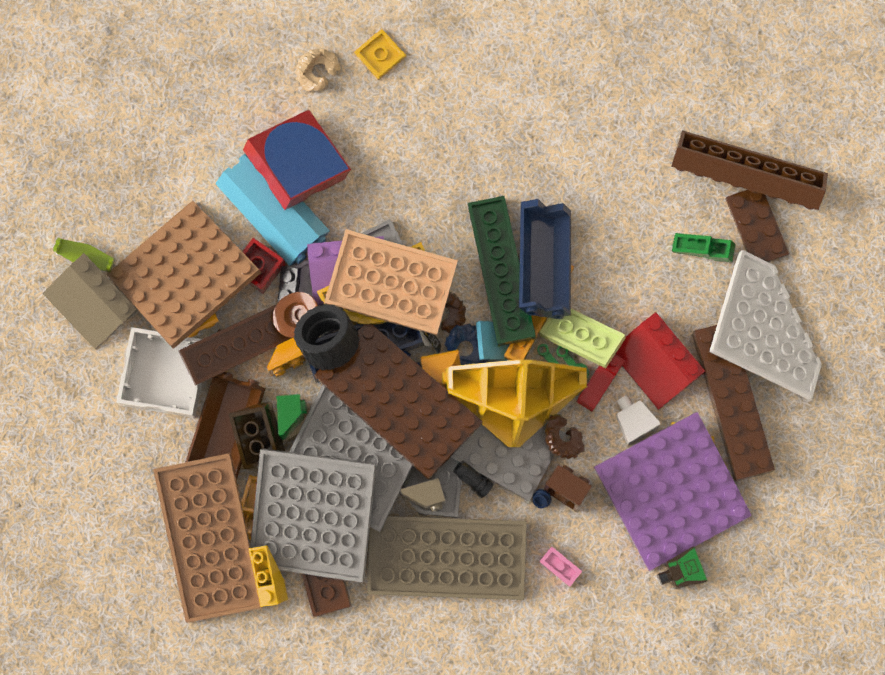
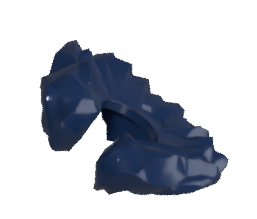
M470 323L462 326L456 325L451 330L449 336L446 337L444 345L448 352L455 351L463 341H469L473 345V352L469 356H459L461 365L481 364L488 361L479 359L476 325H471Z

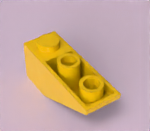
M268 546L250 548L249 553L260 606L276 605L288 600L284 578Z

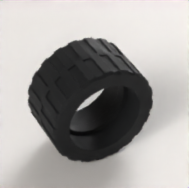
M324 304L308 310L307 313L302 315L294 329L296 345L308 363L316 369L332 370L343 366L355 355L359 346V336L355 326L347 313L336 305ZM339 329L337 335L328 343L314 345L323 333Z

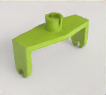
M57 237L53 247L55 253L71 262L76 261L85 253L101 271L111 272L115 258L89 244L65 240Z

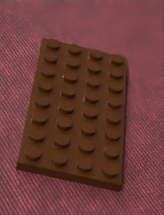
M364 324L357 331L359 346L355 355L343 366L332 370L320 369L314 376L425 477L430 479L483 424V421L450 394L375 326Z

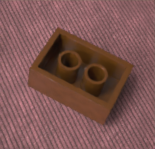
M558 464L547 481L544 490L576 512L592 486L587 478L581 475L577 477L573 474V470L570 467Z

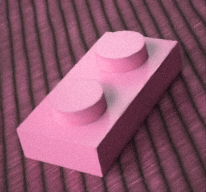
M553 547L539 561L569 587L582 572Z

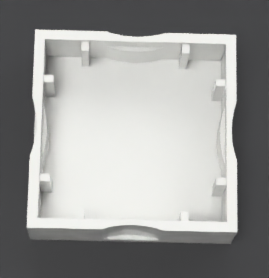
M131 327L126 352V366L121 376L116 403L125 407L195 418L202 383L194 385L178 350L202 339L187 337L173 349L157 331Z

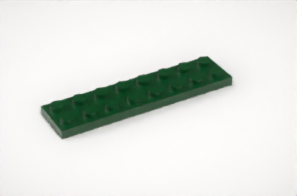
M505 196L469 202L467 205L497 345L503 346L536 339L531 315H527L519 308L520 264Z

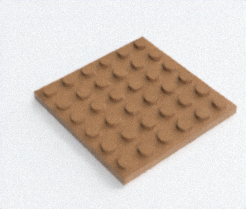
M192 200L106 275L174 349L261 272Z

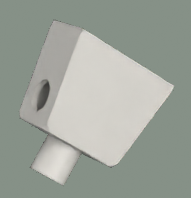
M627 395L617 401L622 411L616 414V418L627 445L660 426V422L642 401L639 400L632 404Z

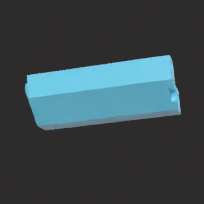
M246 154L239 158V163L232 169L228 167L215 183L289 266L296 262L300 264L307 257L305 254L308 252L307 244L322 243L327 240L326 236L330 230L303 201L287 210L283 209L270 190L265 178L256 170Z

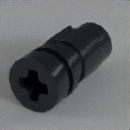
M464 460L459 462L453 470L458 478L469 485L471 490L480 498L485 497L493 487V483L490 480L486 479L485 476H481L479 472Z

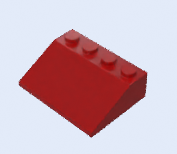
M657 312L629 333L616 352L617 356L625 360L622 367L658 410L705 372Z

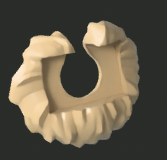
M314 48L304 53L300 60H298L295 72L298 76L296 78L305 91L323 90L328 85L324 76L316 77L313 75L312 69L315 65H324L331 75H336L337 71L341 70L337 56L333 52Z

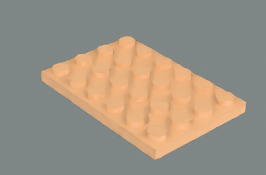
M346 229L324 304L336 305L344 310L437 335L458 260Z

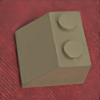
M439 478L401 489L403 498L425 510L431 509V512L443 509V505H446Z

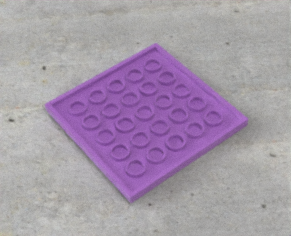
M698 412L683 418L594 466L648 571L669 561L690 547H695L752 516Z

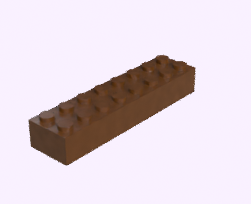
M683 130L671 166L679 171H688L699 177H708L716 182H725L736 188H745L753 193H762L770 198L782 199L787 203L799 204L807 209L815 210L820 208L826 192L828 173Z
M717 325L695 330L692 337L700 364L705 370L703 375L734 482L771 473L775 468L746 369L709 352Z

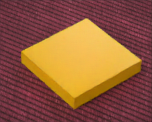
M383 29L379 30L354 51V54L378 80L406 57V54Z

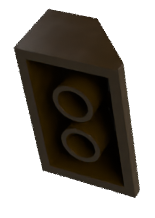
M272 401L252 405L228 414L244 470L259 467L260 449L285 452L283 441L279 436L278 423Z

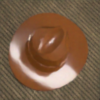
M295 292L283 297L273 311V323L278 332L286 337L294 338V329L297 322L308 310L318 306L316 300L310 294L304 292Z

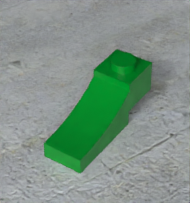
M675 233L672 252L732 263L736 244L732 240L715 239L711 236Z

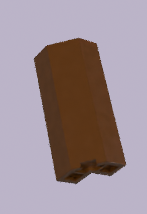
M228 372L212 377L185 462L231 453L237 480L242 461L228 414L260 404L266 388L259 386V382L248 379V382L234 379L233 374Z

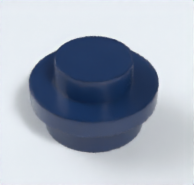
M539 489L534 492L533 504L536 507L542 509L551 504L552 498L547 491Z

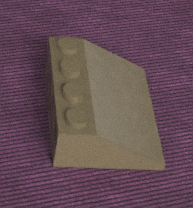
M85 253L74 261L42 293L94 349L101 345L138 311Z

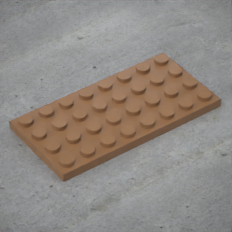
M231 453L153 469L186 623L263 608L260 606L249 553L251 546Z

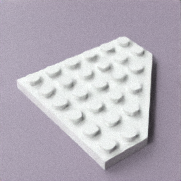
M741 250L738 253L709 352L809 400L813 398L822 363L819 357L816 358L811 348L813 347L807 332L804 333L800 322L802 321L796 309L791 306L788 299L790 296L784 283L781 284L777 276L778 271L776 267Z

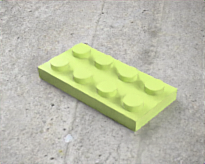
M571 309V316H565L563 319L548 318L539 332L541 337L604 368L608 366L625 340V334Z

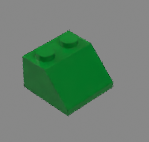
M300 394L276 396L278 431L282 440H286L304 420V414H307V403Z

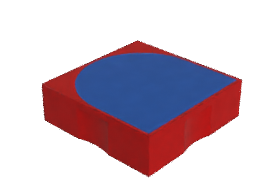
M309 109L249 138L243 148V151L256 170L267 181L270 190L284 210L306 200L316 192L324 191L343 181L351 170Z

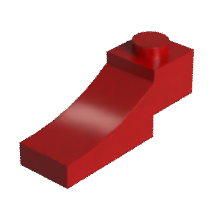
M615 354L606 368L599 365L589 380L587 388L582 391L576 402L593 412L625 360Z

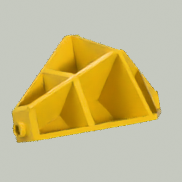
M512 360L450 366L445 369V372H442V384H445V389L482 420V425L507 447H520L548 422L550 415L557 414L583 389L587 388V368L536 360Z

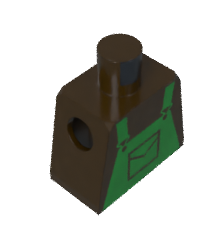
M694 546L665 562L667 571L657 574L661 585L672 581L675 589L703 584L708 581Z

